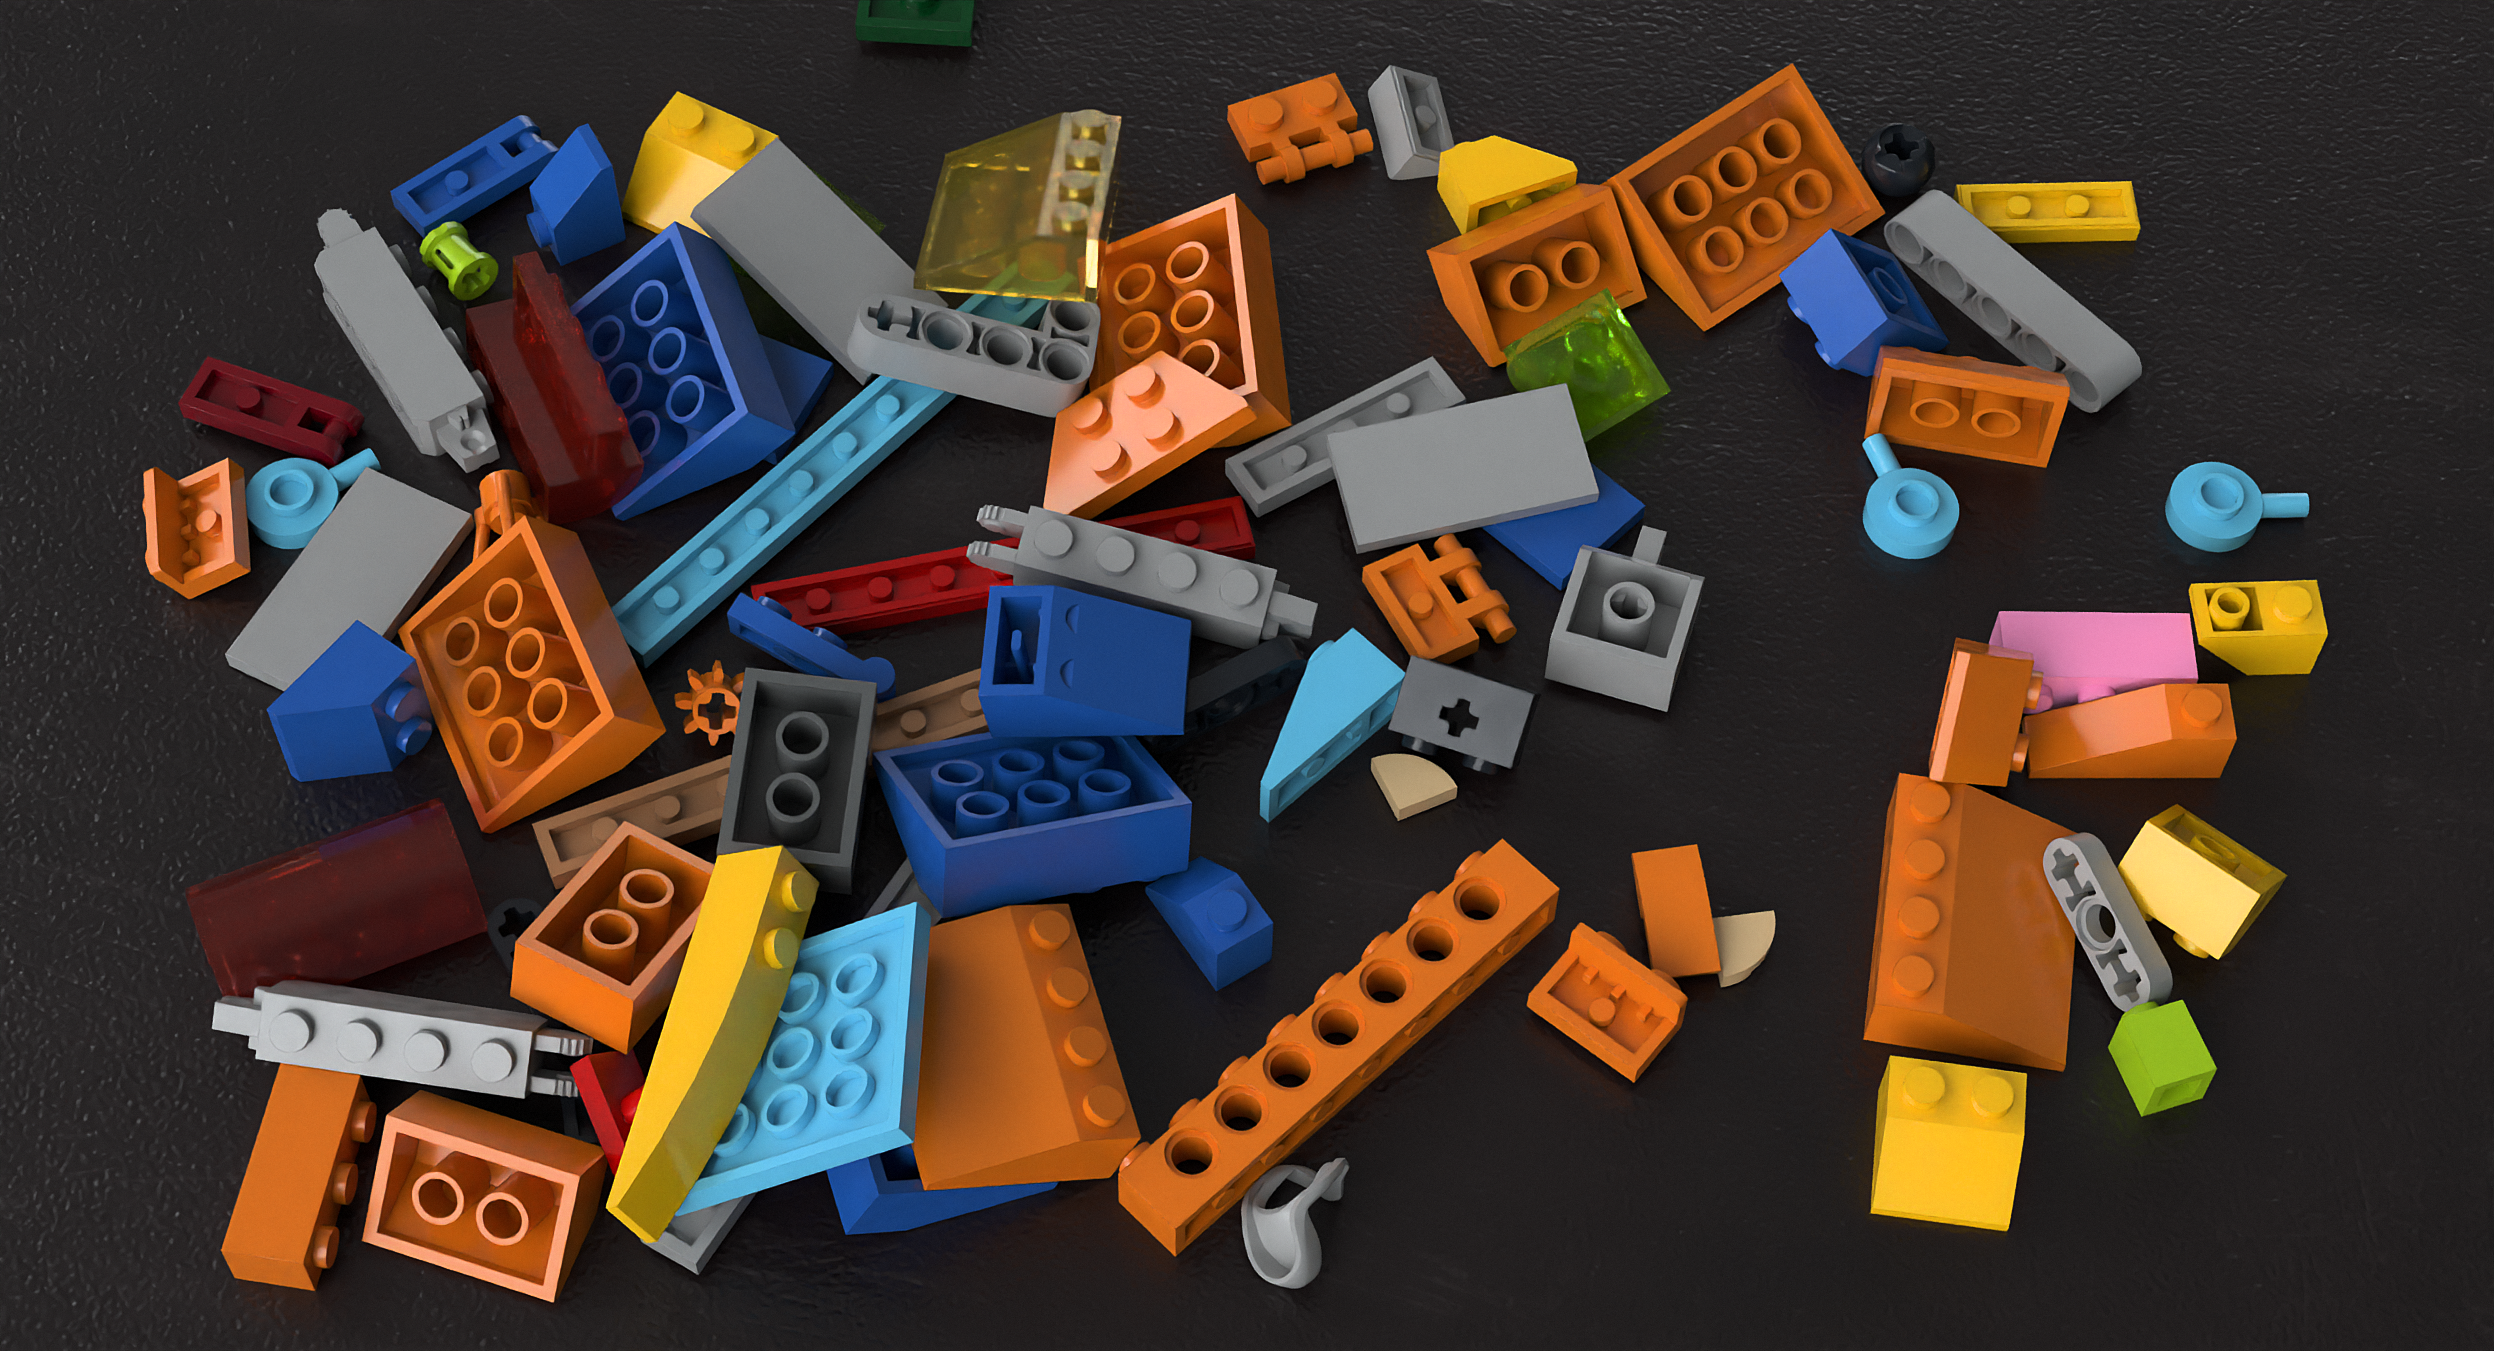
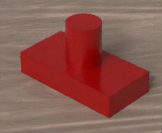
M633 1049L627 1055L619 1051L590 1054L569 1066L614 1178L646 1082Z

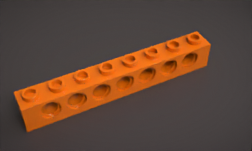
M1503 838L1485 854L1480 850L1471 854L1456 871L1452 883L1439 894L1436 891H1430L1425 894L1410 911L1408 921L1393 934L1385 931L1378 935L1365 949L1361 962L1349 973L1344 975L1338 972L1331 976L1316 993L1314 1003L1298 1017L1294 1014H1289L1278 1022L1269 1033L1266 1040L1267 1044L1250 1059L1246 1056H1241L1232 1062L1222 1073L1218 1081V1087L1201 1102L1194 1098L1185 1103L1171 1119L1169 1130L1153 1144L1146 1141L1137 1145L1124 1158L1119 1167V1203L1176 1257L1245 1196L1250 1187L1263 1174L1282 1163L1554 921L1560 889ZM1471 910H1480L1489 914L1491 918L1487 920H1474L1464 913ZM1431 950L1441 953L1446 958L1440 961H1428L1421 958L1418 954ZM1387 991L1399 997V1000L1391 1003H1382L1373 999L1371 995L1376 992ZM1330 1033H1343L1349 1036L1352 1041L1344 1045H1334L1325 1041L1323 1037ZM1290 1074L1300 1077L1305 1083L1298 1087L1287 1088L1279 1085L1274 1080L1279 1076ZM1235 1117H1246L1253 1120L1257 1125L1246 1131H1238L1228 1127L1225 1123ZM1186 1160H1198L1207 1165L1208 1168L1199 1174L1191 1175L1179 1171L1176 1166Z

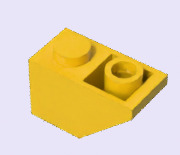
M2317 580L2194 583L2190 585L2188 591L2199 645L2248 676L2310 674L2328 636Z

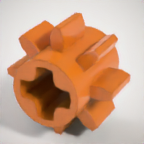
M718 660L715 661L712 672H707L701 676L691 668L687 671L688 680L691 685L690 693L680 692L675 694L674 697L676 707L692 710L683 721V729L686 734L694 732L699 727L708 733V739L712 746L716 745L720 734L732 731L735 735L741 700L739 694L742 692L744 672L737 674L731 679L723 673L721 661ZM712 693L724 694L725 702L721 703L718 713L707 712L706 704L710 703Z

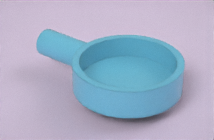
M1878 433L1868 437L1862 446L1878 476V479L1869 489L1863 510V524L1868 536L1879 548L1901 558L1921 559L1940 552L1951 541L1957 525L1959 503L1955 493L1944 480L1930 472L1914 468L1902 469L1884 434Z
M367 448L329 470L320 463L304 458L283 459L262 468L250 480L245 490L247 517L253 532L263 542L277 548L299 549L306 547L342 500L340 492L352 486L366 467L375 471L381 469L377 457L370 448Z
M2202 462L2187 467L2175 478L2166 500L2165 512L2171 529L2187 544L2204 551L2226 552L2237 549L2247 543L2255 533L2260 518L2307 517L2309 513V497L2307 493L2261 494L2256 483L2240 469L2220 462Z

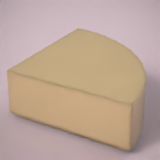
M1386 754L1371 758V771L1398 821L1457 797L1458 787L1454 780L1442 768L1429 760L1408 754Z
M1774 910L1712 918L1721 971L1718 973L1721 987L1730 986L1745 980L1751 975V971L1764 960L1770 950L1775 934Z

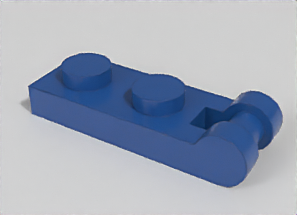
M520 115L391 190L392 200L397 210L425 239L429 232L438 228L443 223L452 221L461 223L538 177L559 151V148L552 141H543L540 138L541 130L534 121L526 115ZM512 152H515V153H517L518 155L515 156V157H512L510 154H511Z
M740 592L727 612L730 633L803 674L877 683V704L896 698L895 670L889 661L881 657H871L864 661L846 652L847 644L832 632L821 627H815L811 632L791 621L793 616L790 611L778 602L765 596H760L755 601Z

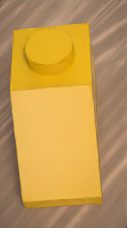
M1494 135L1475 142H1462L1449 150L1440 152L1437 190L1460 233L1465 234L1576 185L1578 170L1573 161Z

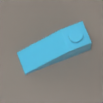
M1350 629L1336 642L1333 640L1324 642L1314 651L1307 663V668L1261 781L1259 815L1268 823L1392 718L1405 672L1356 629Z

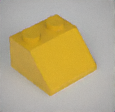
M677 91L645 132L621 207L622 218L657 234H660L676 221L711 238L690 217L693 208L775 138L779 139V136Z
M2178 804L2146 821L2117 867L2121 878L2145 921H2152L2154 917L2175 931L2173 939L2182 948L2201 958H2208L2210 954L2217 960L2235 947L2288 876Z
M1890 1055L1878 1090L1870 1213L2007 1232L2010 1225L2024 1140L2027 1073Z

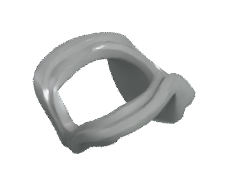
M1336 1158L1333 1162L1323 1164L1318 1173L1301 1165L1276 1166L1263 1174L1246 1192L1241 1207L1244 1243L1252 1266L1266 1281L1277 1286L1295 1289L1310 1283L1320 1272L1322 1250L1317 1232L1308 1214V1209L1320 1196L1328 1201H1336L1343 1196L1344 1178L1350 1168L1345 1158ZM1285 1179L1307 1188L1287 1204L1275 1209H1265L1268 1199Z

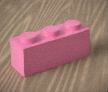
M1999 611L1989 641L1990 645L2033 653L2034 665L2032 670L2044 672L2036 710L2024 708V714H2038L2047 710L2059 709L2160 684H2196L2199 679L2189 613Z

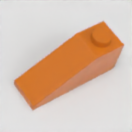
M2160 684L2025 716L2022 720L2023 734L2030 735L2026 753L2028 778H2220L2237 740L2228 684Z

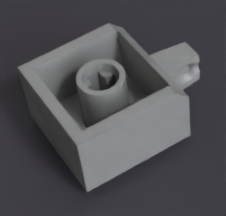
M1643 525L1632 557L1584 544L1580 547L1550 638L1544 678L1661 711H1668L1699 610L1705 577L1659 565L1664 551L1666 531Z

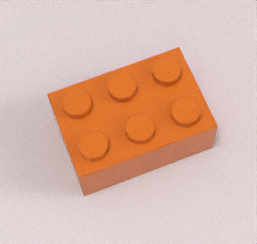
M624 821L516 940L510 996L627 1055L671 1003L715 865Z

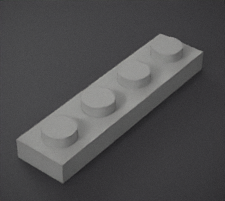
M1432 356L1226 459L1225 474L1258 518L1336 478L1326 445L1327 434L1465 405L1466 398Z

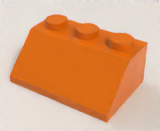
M1578 183L1426 250L1445 306L1490 367H1496L1647 298L1611 186Z
M1880 345L1871 382L1864 439L1874 434L1882 433L1889 443L2047 468L2070 397V385L2064 374L2043 371L2033 366L2018 367L1982 361L1971 356L1956 357L1924 352L1907 346L1893 347Z
M419 1090L386 1115L362 1241L554 1303L560 1296L597 1213L608 1161L601 1146Z

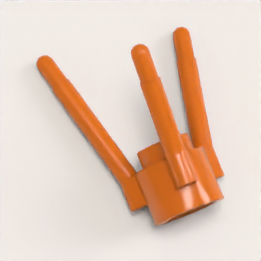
M499 470L487 475L481 481L479 490L482 506L474 511L476 534L473 561L488 548L490 530L493 529L497 534L503 535L524 515L547 522L543 501L539 498L531 497L528 478L523 473L515 470Z

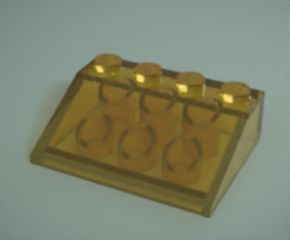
M1093 109L1080 110L1076 113L1061 112L945 154L913 278V289L1097 303L1120 182L1122 116L1106 115L1101 111Z

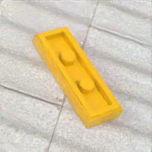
M2132 181L1956 185L1953 199L2006 243L2136 241L2140 231Z

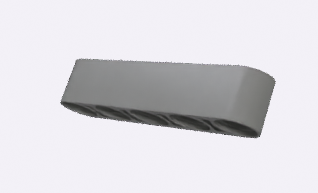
M1935 189L1926 192L1886 223L1884 235L1887 244L1904 264L2024 364L2037 367L2043 371L2064 374L2070 385L2069 401L2079 409L2089 413L2099 411L2141 376L2142 365L2140 358L2127 341L1944 192Z

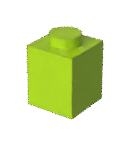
M2183 999L2159 1006L2157 1002H2146L2131 1008L2122 1015L2108 1046L2141 1117L2202 1099L2217 1070Z

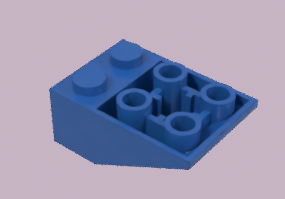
M1056 585L990 586L978 697L991 737L1184 735L1192 636L1191 620Z

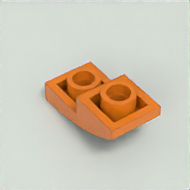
M1697 844L1632 853L1641 919H1644L1651 969L1661 970L1673 979L1719 973L1721 966L1714 924Z

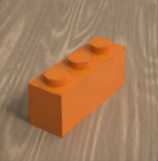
M280 1063L221 1249L234 1278L316 1291L322 1268L329 1269L333 1265L339 1246V1229L335 1225L342 1204L349 1205L354 1198L358 1183V1167L354 1164L360 1143H368L372 1138L377 1118L376 1103L371 1102L361 1075Z

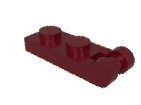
M207 356L178 402L182 415L185 418L320 463L328 470L341 462L345 455V450L342 447L347 438H354L365 422L363 414L347 402ZM313 421L326 425L321 433L309 430Z

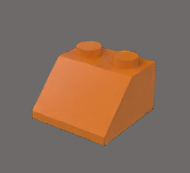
M1956 637L1928 761L1929 779L1941 782L2006 787L2010 770L2022 772L2030 736L2018 733L2023 709L2036 710L2044 672L2032 670L2034 665L2033 653Z

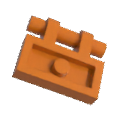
M1336 73L1228 105L1227 121L1249 163L1272 157L1256 164L1257 173L1263 185L1281 179L1286 183H1291L1305 178L1306 171L1332 164L1335 168L1345 166L1354 162V156L1373 151V140L1368 129L1365 128L1347 134V132L1357 129L1358 114ZM1318 141L1320 142V143H1317V144H1314V145H1311V146H1308V147H1305V148L1298 149L1299 147H1302V146H1305V145H1309V144H1312V143H1315V142H1318Z
M1453 533L1441 536L1434 543L1433 547L1440 558L1431 562L1417 543L1363 567L1362 582L1410 657L1411 655H1422L1450 664L1478 651L1479 636L1474 630L1476 627L1487 629L1497 644L1510 640L1516 634L1517 629L1507 615L1510 610L1509 605L1498 590H1491L1480 574L1482 565L1473 550L1463 548ZM1449 584L1459 586L1467 600L1457 604L1446 586Z

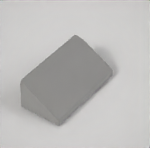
M1389 65L1368 90V98L1388 177L1393 180H1406L1436 176L1439 172L1440 152L1455 146L1437 78Z

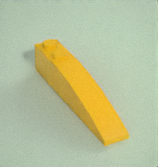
M783 845L717 856L605 1207L645 1243L658 1242L698 1180L736 1112L763 1055L785 999L812 906L815 902L819 882Z

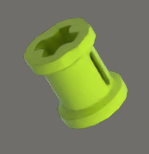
M455 221L445 222L429 232L419 249L423 263L428 268L439 270L448 279L449 289L457 299L463 301L481 296L491 287L498 275L496 260L488 253L479 252L469 242L467 230Z

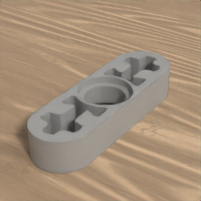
M2085 832L2058 838L2050 842L2043 857L2045 876L2112 1002L2125 1012L2146 1002H2157L2159 1006L2164 1004L2170 997L2173 986L2170 967L2104 844L2096 836ZM2078 861L2079 865L2075 868L2074 864ZM2096 891V894L2088 895V892ZM2102 905L2108 908L2114 917L2116 929L2113 938L2108 937L2100 925L2099 913ZM2120 949H2127L2126 953L2119 954ZM2140 976L2141 982L2137 984L2135 979Z

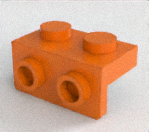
M226 458L179 481H176L157 467L144 472L145 498L143 499V511L146 516L147 532L145 560L150 574L155 579L163 582L190 600L251 572L244 468L231 459Z
M1579 923L1571 932L1567 951L1529 993L1527 1007L1635 1083L1681 1028L1688 998L1672 977L1658 969L1650 970L1627 954L1625 947L1614 936L1603 931L1595 932L1584 923Z

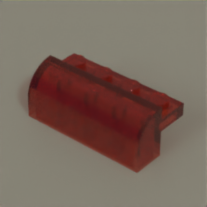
M537 251L513 256V298L466 309V351L475 370L478 369L483 374L494 397V403L491 405L523 474L528 478L530 489L545 522L558 526L594 516L620 502L637 485L642 476L645 463L629 432L625 414L622 408L616 405L607 387L603 369L600 363L594 360L585 341L581 323L576 316H573L564 298L556 273L547 274Z
M440 797L185 888L187 902L196 929L223 997L229 995L254 998V990L257 986L273 987L283 980H303L338 986L487 931L488 923L464 853Z

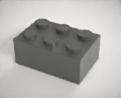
M745 668L717 856L783 845L819 882L817 891L852 895L878 714L877 683Z

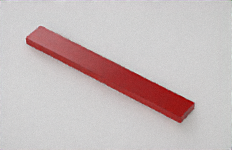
M1241 495L1097 522L1238 560L1255 558V543ZM1013 537L989 543L1018 550L1021 539ZM969 546L753 585L751 586V591L755 601L760 596H765L784 606L793 616L791 621L812 632L815 627H821L839 636L988 608L990 586L1015 585H1013V575L994 571L986 567L983 568L975 563H971L969 558L966 557Z

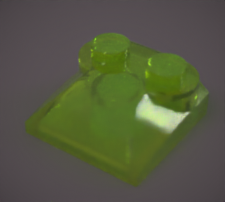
M1608 288L1521 337L1503 350L1507 357L1509 380L1520 393L1563 383L1567 384L1584 443L1671 392Z

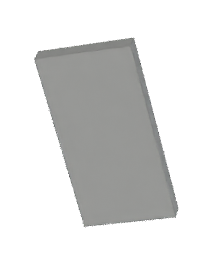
M775 138L698 203L690 215L721 248L863 386L876 374L865 371L852 362L847 353V342L858 309L866 297L879 292L891 293L946 308L949 306L778 138Z
M1566 383L1327 434L1326 445L1357 554L1597 502L1599 496L1598 486Z
M366 467L225 653L229 666L285 691L357 619L391 642L397 634V630L405 623L475 527L472 514Z

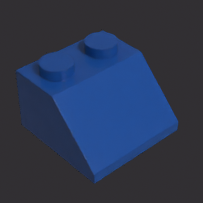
M1830 228L1779 274V277L1791 294L1787 298L1789 307L1801 321L1810 325L1818 338V341L1815 343L1817 352L1835 370L1843 368L1867 377L1874 373L1880 345L1893 347L1907 346L1919 349L1920 351L1934 353L1942 350L1950 343L1894 254Z
M358 619L267 708L290 774L300 782L393 771L407 755H414L425 746L432 730L436 727L416 659Z

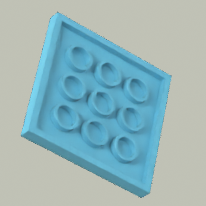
M917 901L802 940L785 999L763 1055L733 1118L675 1216L678 1217L914 1142L931 916Z

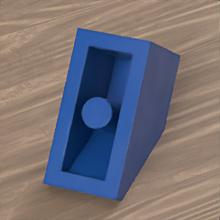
M587 123L574 130L529 187L534 212L526 215L528 225L538 246L543 248L549 245L560 266L626 240L613 165Z
M1200 856L1188 863V871L1168 874L1145 887V893L1216 992L1272 960L1273 922L1236 872Z

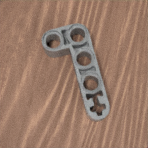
M1067 289L1059 291L1051 297L1039 328L1036 331L891 293L879 292L869 295L862 301L847 342V353L853 363L870 373L1056 418L1058 412L1078 401L1083 393L1094 365L1101 315L1097 303L1089 295L1078 290Z

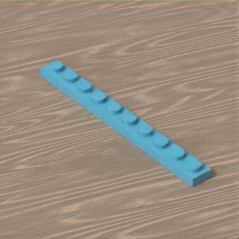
M1033 243L956 310L1033 330L1041 323L1053 295L1067 289L1078 290V276ZM880 375L611 608L634 660L645 669L958 394Z

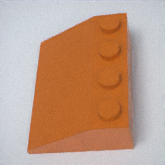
M1793 63L1600 184L1611 186L1636 264L1703 331L1715 326L1782 282L1779 274L1830 228L1852 236L1885 214L1884 209Z
M1235 193L1077 257L1080 290L1097 303L1101 315L1094 365L1089 376L1090 393L1161 350L1243 397L1256 412L1258 419L1210 448L1239 446L1292 426L1268 229Z
M524 515L397 630L406 653L416 659L433 717L482 832L491 834L622 770L666 732V728L581 541L574 531Z
M1899 773L1887 811L1863 1040L2063 1072L2066 1066L2076 933L2045 876L2043 857L2050 842L2078 833L1968 784L1931 780L1929 777ZM2078 861L2074 864L2075 868L2079 865Z
M1069 904L1010 905L930 927L914 1142L911 1143L924 1191L1110 1178L1141 1139V1134Z

